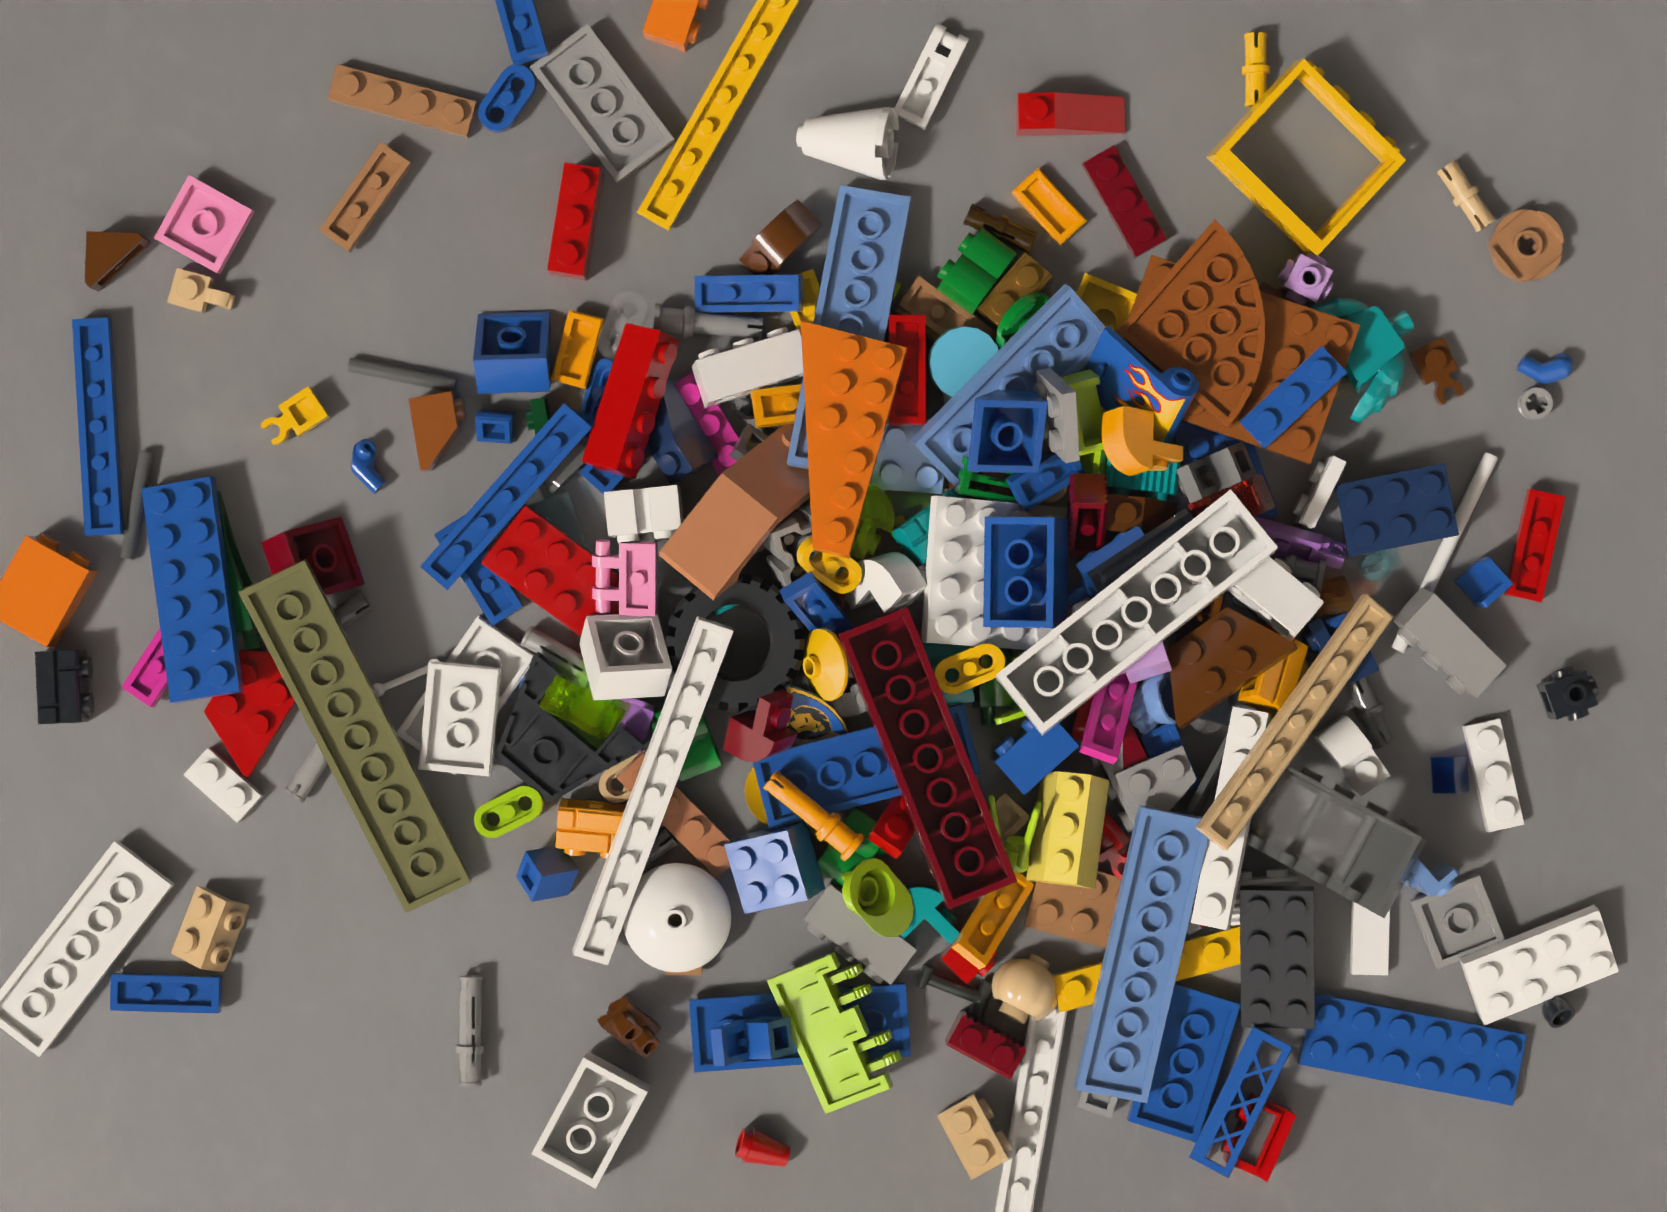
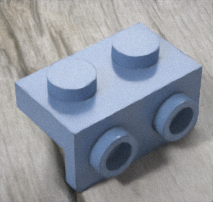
M1417 859L1404 885H1409L1412 889L1416 888L1419 892L1430 897H1434L1436 894L1441 897L1455 886L1456 882L1453 879L1460 873L1454 867L1442 862L1429 872L1423 863Z

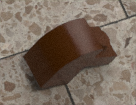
M797 199L780 212L754 238L753 244L739 260L754 275H776L793 255L805 247L823 224Z

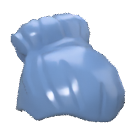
M1170 671L1144 679L1140 688L1134 694L1129 720L1142 734L1152 731L1159 723H1176Z

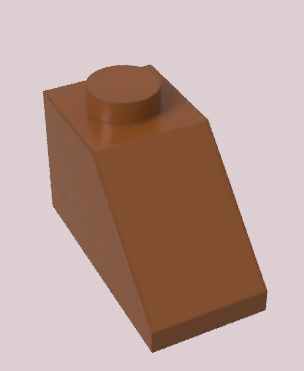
M452 391L408 398L421 471H433L462 430L461 421L466 420L463 399H457L456 394Z

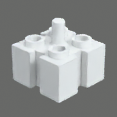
M678 485L604 492L608 536L617 538L618 543L631 541L655 542V539L668 540L684 521L682 491Z

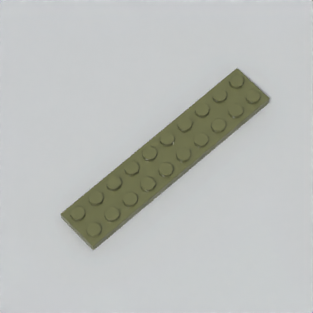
M305 558L241 589L238 593L405 913L470 883L472 878L307 559Z

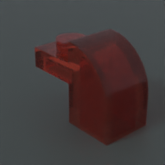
M1262 473L1188 504L1194 519L1225 493L1232 490L1252 516L1275 508L1270 489L1266 485Z

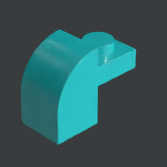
M925 884L905 886L912 897L914 910L913 919L908 929L901 934V937L905 939L926 919L951 944L960 934L959 929L956 927L960 921L946 907L941 911L937 908L943 901L939 890Z

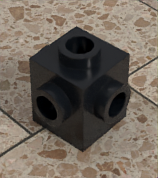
M1568 666L1552 672L1553 679L1536 684L1548 719L1558 720L1567 716L1568 721L1577 720L1590 714L1588 708L1598 705L1595 697L1599 695L1598 686L1594 677L1587 675L1585 670L1574 671L1573 666Z

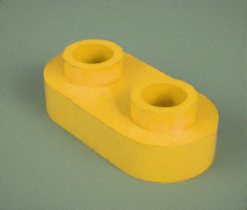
M812 536L800 544L797 550V561L808 573L812 572L816 579L840 594L849 593L858 586L861 581L862 570L860 565L851 557L847 559L817 551L816 555L810 558V554L814 551ZM843 567L841 574L835 576L838 569Z
M982 643L940 660L934 669V674L943 692L957 694L996 678V674L1004 669L1005 658L997 646L991 643ZM984 654L992 657V664L987 668L979 665V658ZM949 668H955L958 671L959 675L955 681L950 682L945 678V672Z

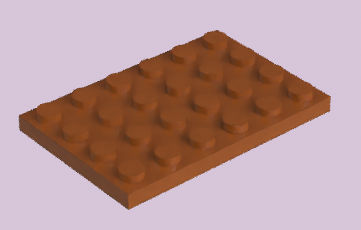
M1151 255L1130 315L1176 264L1175 262ZM1260 291L1265 315V345L1258 378L1245 406L1231 426L1227 428L1193 399L1182 421L1264 449L1240 424V421L1321 346L1345 369L1360 325ZM1127 342L1160 374L1163 373L1157 366H1155L1150 360H1148L1143 354H1141L1136 348H1134L1129 342ZM1340 381L1265 450L1310 465Z

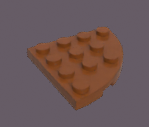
M1214 219L1117 330V333L1163 373L1173 367H1181L1192 372L1199 382V389L1194 399L1227 428L1231 426L1242 411L1257 381L1265 345V315L1258 282L1250 264L1235 240Z

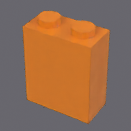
M40 533L38 537L27 535L24 537L0 581V621L46 647H56L98 571L89 566L90 559L75 551H71L69 555L57 549L60 544L58 541Z

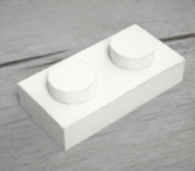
M211 747L207 748L184 773L186 778L237 823L264 796Z

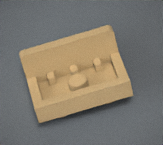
M196 886L171 954L199 969L224 972L231 959L240 930L244 925L249 905L244 902L229 900L206 887Z

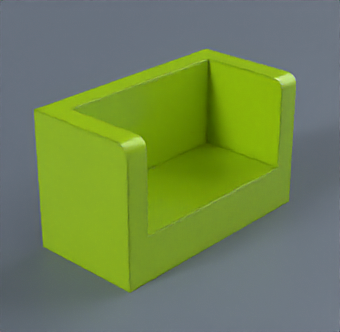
M1089 369L1060 377L1076 391L1079 456L1104 450L1102 444V411L1096 385L1100 384L1099 376Z

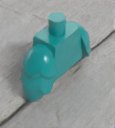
M1333 298L1327 303L1309 306L1308 308L1360 325L1345 371L1347 372L1346 377L1350 380L1358 394L1366 388L1367 390L1354 408L1350 419L1361 422L1371 414L1380 412L1387 404L1389 398L1397 394L1404 380L1405 361L1402 356L1406 347L1400 337L1414 329L1410 316L1402 310L1387 319L1378 306L1368 308L1365 303L1350 298Z

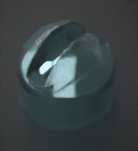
M1369 553L1360 560L1359 572L1365 580L1377 582L1387 576L1389 562L1380 553ZM1383 562L1384 568L1370 573L1367 572V566Z

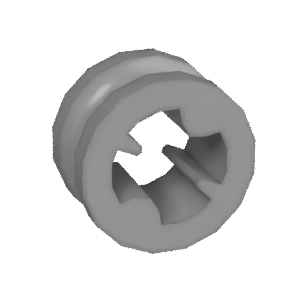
M1528 388L1518 397V411L1527 419H1543L1552 410V396L1543 388ZM1531 394L1535 398L1542 397L1544 405L1539 406L1542 410L1538 414L1535 409H1527L1526 402H1531L1528 399Z

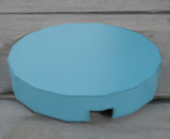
M958 326L948 329L940 335L929 350L927 366L930 377L941 391L953 397L999 351L998 346L988 334L978 328Z

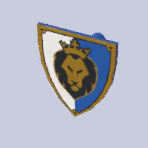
M787 685L785 691L794 696L790 709L791 718L786 728L797 733L791 747L849 733L844 719L830 703L805 689Z

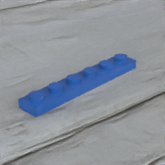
M109 317L72 319L85 536L124 534L112 319Z
M564 402L420 567L448 591L592 428V425Z

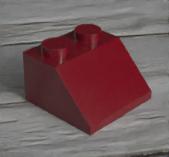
M342 516L287 530L261 542L271 574L306 558L327 598L365 584Z

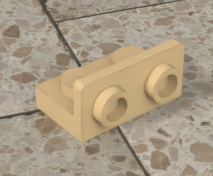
M972 1094L964 1101L937 1115L971 1180L1010 1160L1006 1152L1012 1150L1011 1145L1003 1131L995 1132L989 1120L995 1116L985 1098L978 1100L976 1095Z

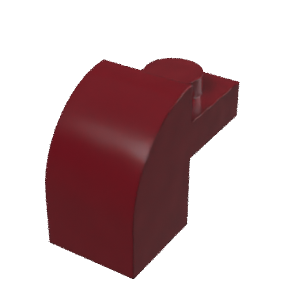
M782 689L759 697L757 710H749L730 717L723 750L746 762H758L788 750L793 745L797 733L786 728L791 718L790 709L794 695Z

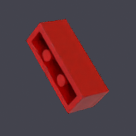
M564 162L547 271L553 276L587 281L604 176L602 170L598 167Z

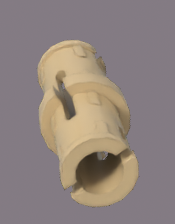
M1457 160L1452 161L1444 169L1442 168L1437 172V175L1440 176L1455 198L1452 202L1456 207H1461L1475 228L1476 233L1497 220L1478 194L1481 190L1477 185L1473 186Z

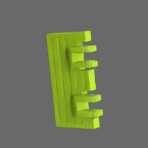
M835 952L775 975L767 980L782 1017H791L793 1042L825 1114L889 1090L893 1083L888 1072L886 1071L872 1076L871 1072L894 1064L902 1059L899 1050L888 1052L873 1060H870L867 1054V1049L883 1045L893 1038L890 1030H885L857 1041L870 1033L858 1004L844 1010L842 1005L870 994L872 988L870 984H862L853 990L841 994L837 983L858 976L863 971L861 963H857L828 975V972L836 970L841 966Z

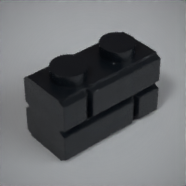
M86 649L35 652L38 724L88 722L89 714L94 712V697L92 693H88L87 678L92 677L93 664L91 657H86Z

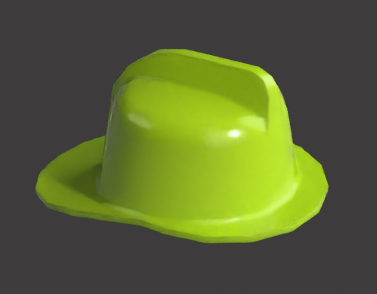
M875 858L863 860L855 869L845 872L841 876L844 881L842 897L846 907L859 915L873 931L880 936L892 938L900 936L908 929L913 919L914 906L912 897L903 883L882 860Z

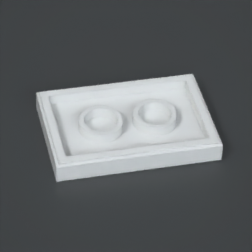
M429 661L418 770L492 776L502 668Z

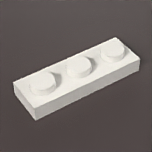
M1495 718L1462 726L1486 832L1524 825L1501 719Z

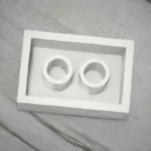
M587 1051L531 1154L596 1189L651 1085Z

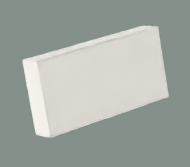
M1352 901L1350 973L1352 975H1388L1390 909L1384 919Z

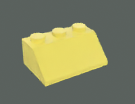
M1056 771L1050 772L1040 781L1037 801L1040 800L1042 802V807L1031 843L1026 880L1095 889L1110 780L1089 774Z

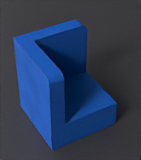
M1490 557L1478 558L1453 581L1476 608H1487L1513 585L1511 580Z
M551 846L525 851L516 878L530 900L534 902L567 896L572 889L579 869L570 855L564 853V849Z

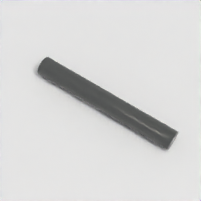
M350 358L348 363V372L447 392H455L456 378L356 358Z
M139 451L121 558L135 560L144 511L141 489L148 488L154 453Z

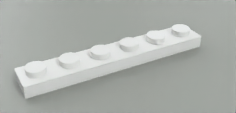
M1239 707L1232 708L1215 799L1269 725L1270 713ZM1251 818L1228 851L1222 850L1208 839L1191 923L1230 930Z

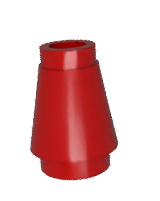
M754 1127L751 1130L743 1128L736 1143L735 1156L742 1158L743 1163L785 1167L790 1156L791 1147L784 1145V1143Z

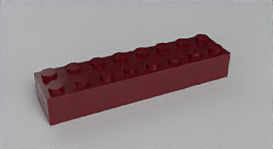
M903 607L836 634L843 645L848 665L945 906L948 909H952L1018 882L908 607Z

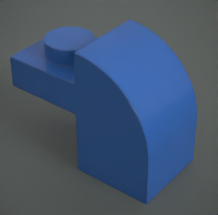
M791 1017L739 1019L723 1022V1026L710 1029L714 1066H727L748 1059L771 1060L794 1053Z

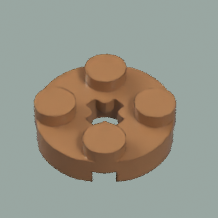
M1526 209L1516 210L1502 218L1494 227L1488 241L1490 257L1494 266L1505 277L1518 283L1537 281L1549 275L1559 265L1562 258V243H1564L1563 232L1554 218L1545 212ZM1521 236L1525 240L1532 238L1535 241L1532 245V250L1534 251L1532 255L1519 251L1520 243L1518 240Z

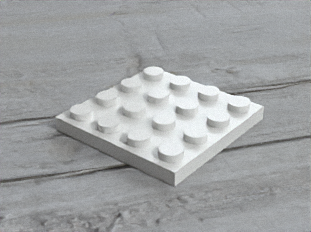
M931 496L925 581L928 586L924 589L921 642L966 646L991 643L998 648L1028 650L1051 632L1052 628L983 627L985 517L1066 518L1067 508L1037 505L1025 512L1020 509L1018 503Z

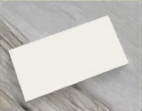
M478 615L446 662L502 668L499 714L520 684L521 679L527 674L530 667L529 664L535 654L526 647H522L516 640ZM426 691L396 732L399 737L419 751Z

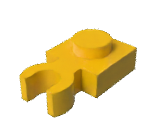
M307 386L278 405L283 413L281 417H269L260 426L266 430L272 425H277L280 433L271 442L273 445H280L288 439L291 430H294L297 436L301 437L330 418L312 388Z

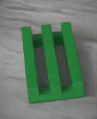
M963 456L961 463L964 464L963 471L959 470L958 478H960L959 485L956 484L955 492L999 502L1017 503L1014 495L969 487L970 481L1010 488L1006 479L969 472L967 470L969 457ZM1001 472V473H1006V474H1011V475L1014 474V473H1011V472Z

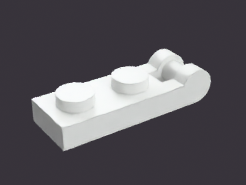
M939 23L935 25L895 106L898 117L924 130L969 42V38L961 34L957 37L947 32V27ZM939 44L951 49L948 58L935 52Z

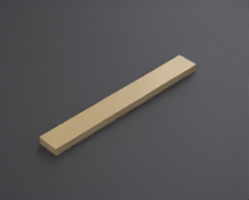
M1362 594L1195 827L1222 850L1228 851L1393 619L1394 616L1368 594Z

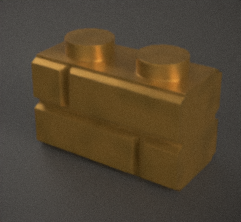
M1024 253L977 307L976 312L997 329L1003 315L1012 304L1025 295L1040 292L1050 281L1052 275L1031 256Z

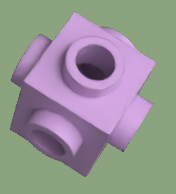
M1308 253L1307 256L1300 254L1294 261L1290 259L1286 261L1278 277L1283 280L1278 290L1286 294L1284 297L1286 300L1302 306L1306 305L1309 307L1314 305L1318 299L1324 302L1334 282L1329 280L1333 270L1326 267L1328 262L1318 255L1316 256L1313 253ZM1304 272L1315 277L1313 284L1308 285L1303 281Z

